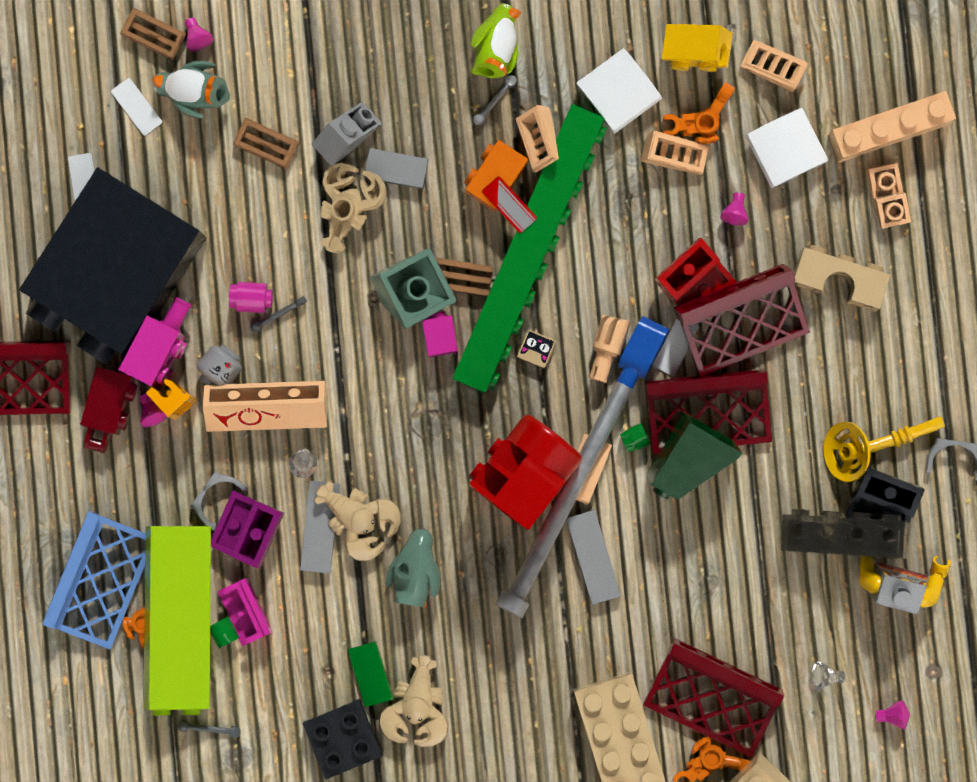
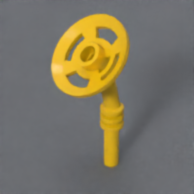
M940 416L910 428L906 425L903 430L898 428L897 432L893 430L890 435L868 441L865 433L852 422H839L833 425L826 434L823 446L824 459L834 477L844 482L856 481L867 471L870 453L892 446L898 448L900 443L906 445L907 441L912 443L914 438L944 428L945 424ZM845 429H849V433L844 434L839 439H837V436L840 432H842ZM848 438H851V442L845 443ZM834 449L839 450L840 458L844 463L841 468L836 461ZM862 465L859 471L850 474L852 469H857Z

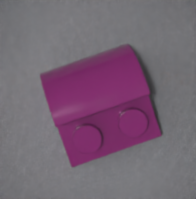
M232 491L212 536L211 547L260 569L284 516V512Z

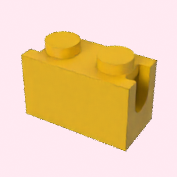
M666 24L661 59L671 61V68L679 71H688L689 67H699V70L715 72L717 67L728 68L733 32L722 25Z

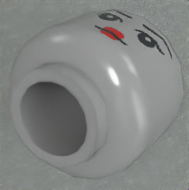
M223 344L220 347L211 346L197 364V369L202 373L199 379L206 385L231 384L242 370V366L239 363L241 358Z

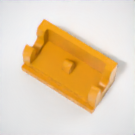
M165 379L166 386H169L171 391H166V395L153 387L146 394L168 418L177 420L198 400L195 396L187 393L179 384Z

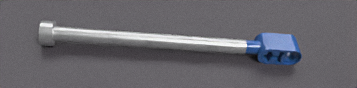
M644 316L641 317L617 366L622 368V371L580 451L582 461L561 488L509 592L502 590L496 602V605L523 618L529 606L524 601L636 381L639 377L644 380L647 377L668 336L669 328Z

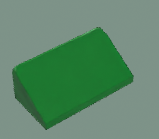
M377 641L347 649L364 706L368 707L393 700L394 697Z

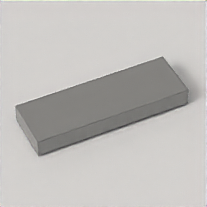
M310 480L300 566L302 571L331 573L335 532L329 527L328 522L336 515L332 513L325 502L317 505L313 500L316 497V489L321 484L325 485L326 482ZM333 483V492H340L339 483Z
M595 510L566 518L591 604L594 605L620 597L621 594Z

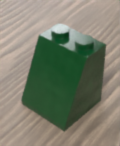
M684 412L649 468L647 475L650 485L654 487L652 490L665 499L671 496L679 500L739 459L742 452L735 441Z

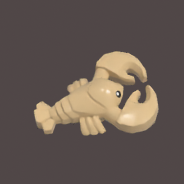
M337 163L330 166L325 171L322 181L324 191L333 203L331 205L327 201L322 202L321 217L331 221L329 237L323 238L321 245L325 246L326 250L332 253L344 252L346 250L342 240L347 236L351 228L357 231L360 230L367 219V216L361 215V213L371 209H378L385 203L387 196L386 185L381 177L370 171H363L362 173L371 181L370 186L367 185L365 180H360V187L366 199L363 200L358 189H348L341 192L339 189L348 186L355 180L353 176L345 178V174L359 172V169L351 164Z
M329 481L325 485L321 484L315 491L316 497L313 499L317 505L325 502L332 513L336 515L328 522L329 527L339 536L344 527L346 528L345 548L347 554L357 561L374 559L383 551L386 545L382 541L378 546L370 548L369 545L377 542L379 538H358L359 534H366L374 530V514L377 513L378 524L382 533L386 530V522H390V529L386 536L391 538L397 533L401 523V513L398 506L390 499H377L363 504L369 497L368 494H364L363 491L353 489L350 497L347 498L345 495L342 496L339 493L333 492V483Z
M419 655V657H413L411 663L416 667V671L413 673L410 684L399 681L397 687H395L393 697H403V699L387 706L381 712L379 726L382 733L389 740L397 743H407L408 738L402 737L397 733V728L402 729L404 733H409L408 727L400 717V714H404L412 724L420 723L429 718L430 721L420 727L415 734L420 736L422 733H428V737L422 740H414V744L420 747H432L441 743L447 736L449 723L445 716L433 706V703L443 704V689L439 687L431 688V675L429 674L430 669L437 667V661L431 660L430 656Z

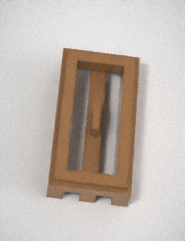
M134 7L120 32L121 36L172 61H175L176 54L180 51L181 44L187 37L186 33ZM138 17L176 36L177 39L173 41L134 22V20ZM130 28L172 47L171 50L168 51L129 32Z
M244 118L233 142V146L288 170L290 161L293 159L294 153L300 144L298 141L248 118ZM247 127L290 145L289 150L246 132ZM244 137L285 156V158L281 160L241 142Z
M435 257L440 266L486 273V277L442 271L445 278L484 284V289L449 284L452 291L488 297L493 266Z

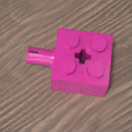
M174 297V301L164 320L160 319V321L146 316L118 370L158 390L162 385L166 386L164 380H170L174 370L170 369L176 358L181 359L188 345L184 342L187 337L181 333L182 330L179 328L192 305L178 297Z

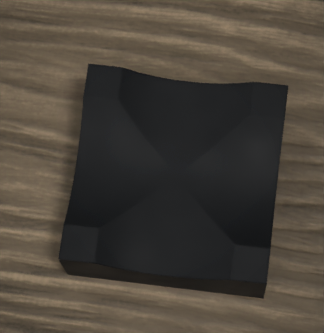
M360 699L302 723L325 780L383 755Z

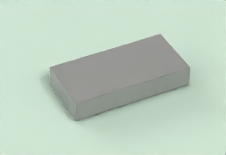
M369 148L365 171L377 174L386 183L423 189L428 159Z

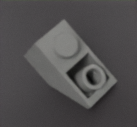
M361 102L329 122L313 141L312 145L332 166L355 150L382 123Z

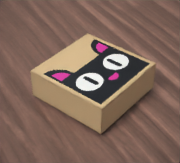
M528 329L517 358L545 369L556 341Z

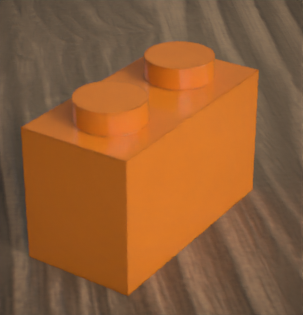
M499 139L494 146L492 144L487 146L480 157L484 162L478 171L473 168L464 181V184L467 185L465 189L466 194L495 213L497 208L487 199L482 190L498 176L512 189L528 164V158Z

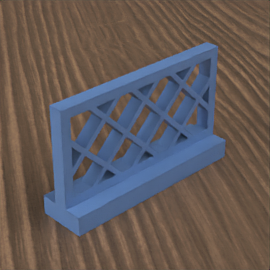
M88 510L42 625L111 649L145 566V549L143 553L131 557L125 541L136 536L145 540V533ZM106 524L114 527L120 540L103 546L99 537L102 525ZM120 530L131 535L123 538ZM97 540L100 548L92 551ZM122 543L128 559L112 566L105 550ZM102 551L108 568L91 574L87 564L90 556ZM141 558L136 569L133 561ZM130 562L135 573L133 579L120 585L113 569ZM86 569L88 576L81 579L83 571ZM110 571L117 587L100 594L94 577ZM91 580L97 595L80 602L76 588L78 584ZM129 586L126 596H124L122 589ZM119 591L123 600L120 609L108 613L102 597ZM74 596L77 604L69 607ZM99 599L105 615L88 621L82 606ZM79 607L85 624L76 628L62 624L66 613ZM118 614L113 625L110 617ZM107 619L112 629L108 640L95 637L90 625ZM87 627L90 634L80 630Z

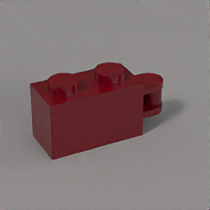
M99 367L95 368L80 423L81 426L88 427L84 441L85 449L105 454L111 434L120 435L121 430H126L130 414L126 413L129 401H134L138 387L137 384H134V377ZM95 429L104 431L102 440L93 438Z

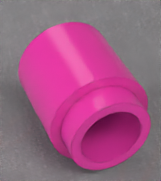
M238 282V284L230 285L229 308H236L237 312L266 313L267 307L272 308L273 290H268L267 283Z

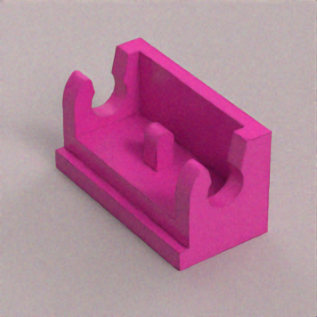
M244 578L217 592L240 637L239 640L242 646L273 632L248 578Z

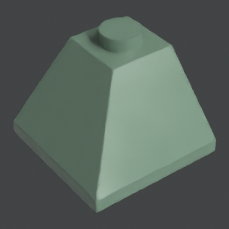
M430 248L405 258L369 277L382 304L404 329L411 327L457 301Z

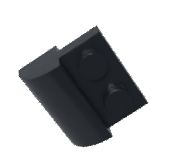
M868 467L865 474L856 483L855 492L845 514L844 521L901 542L911 517L915 515L925 489Z

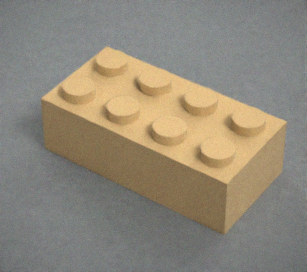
M628 672L573 689L601 782H666L632 673Z

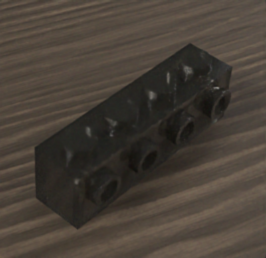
M792 509L791 515L783 514L781 551L906 559L908 522L901 521V515L882 514V520L870 519V513L852 512V518L840 517V512L822 511L821 516H809L810 510Z

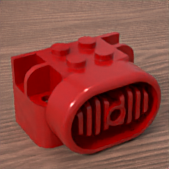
M526 414L503 441L498 437L490 447L488 454L491 457L485 465L481 462L476 465L468 476L472 480L469 486L528 531L581 463L582 456L553 430L535 417Z

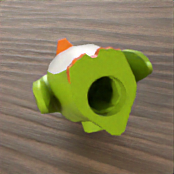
M502 3L477 27L471 41L475 51L471 70L472 74L488 78H499L512 72L519 55L515 22L521 15L520 10L515 9L509 4Z

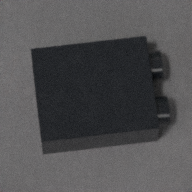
M97 167L19 288V291L34 299L25 314L54 332L58 331L66 319L85 331L76 346L108 364L115 351L126 356L146 316L153 319L157 318L207 238L197 228Z

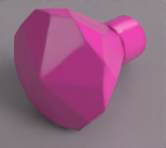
M189 18L185 21V26L188 30L186 46L189 51L203 50L213 42L212 34L201 28L195 18Z
M736 192L733 194L732 202L721 212L720 219L723 222L735 226L747 225L748 216L743 205L745 200L743 193Z
M147 394L140 396L139 399L143 406L140 424L143 427L158 425L166 420L167 416Z
M904 700L897 701L886 710H876L877 722H888L900 729L907 728L910 713Z

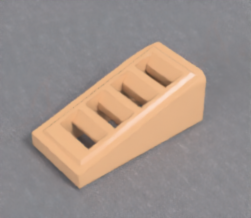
M753 40L740 67L793 93L808 63ZM759 50L763 54L756 66L751 63ZM768 56L773 57L774 59L769 69H763ZM779 61L785 64L780 74L777 75L774 71ZM791 66L795 70L789 80L784 77Z
M536 105L516 118L533 172H538L559 159L553 118L549 107ZM544 142V146L538 149V145ZM547 151L548 156L540 160V155Z
M653 130L646 135L641 162L703 175L709 146ZM660 142L658 155H655L657 143ZM668 144L672 145L670 159L666 158ZM680 147L684 148L682 162L678 161ZM696 150L694 164L690 165L691 152Z

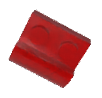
M698 238L655 278L660 289L677 306L737 282L702 238Z

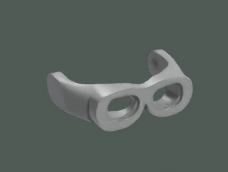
M935 438V443L927 455L925 473H931L933 458L937 452L947 446L958 445L967 449L975 460L974 480H977V444Z
M215 471L190 506V508L195 510L198 518L205 525L211 526V529L214 531L217 527L216 524L207 520L202 509V501L206 491L219 482L234 483L240 490L245 492L248 489L237 479L220 474Z

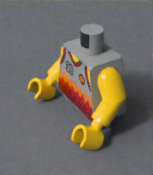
M866 536L862 538L857 547V553L862 557L859 564V583L876 603L913 614H918L920 607H931L937 603L943 586V579L946 578L951 565L950 559H948L946 565H940L937 563L938 556H934L930 567L931 576L929 577V575L875 561L872 557L880 545L879 541L875 539L870 546L866 543Z

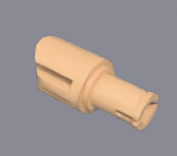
M602 315L592 346L595 349L596 356L588 378L607 383L613 358L621 356L630 326L629 320Z

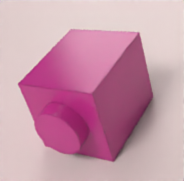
M436 312L429 316L427 320H422L429 358L458 353L452 315L446 316L445 312Z

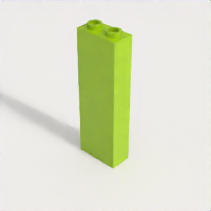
M146 526L144 709L152 710L153 716L171 715V710H182V715H201V709H210L211 526Z

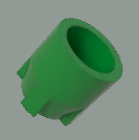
M641 423L628 428L620 434L628 453L650 445V441Z
M229 616L210 626V633L219 649L240 638Z

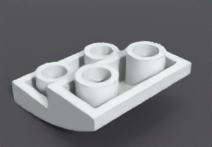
M624 48L576 83L578 89L594 106L597 114L605 118L604 122L614 134L662 99L655 86Z
M803 108L788 113L745 135L771 189L829 161Z

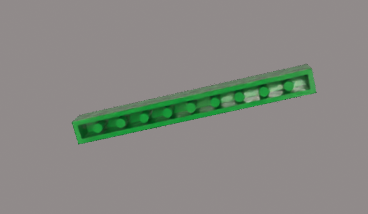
M571 104L556 139L559 159L543 169L527 205L536 215L537 219L522 233L516 231L453 375V381L483 394H486L488 388L494 390L500 374L495 372L500 361L506 363L512 346L508 345V341L512 334L518 335L524 321L523 318L519 317L524 306L530 307L536 291L531 290L535 279L542 280L548 264L543 262L547 252H554L560 237L555 235L559 224L566 225L572 211L567 208L571 197L577 199L584 183L579 181L583 170L589 171L595 155L591 154L594 143L601 144L607 128L602 126L604 117Z

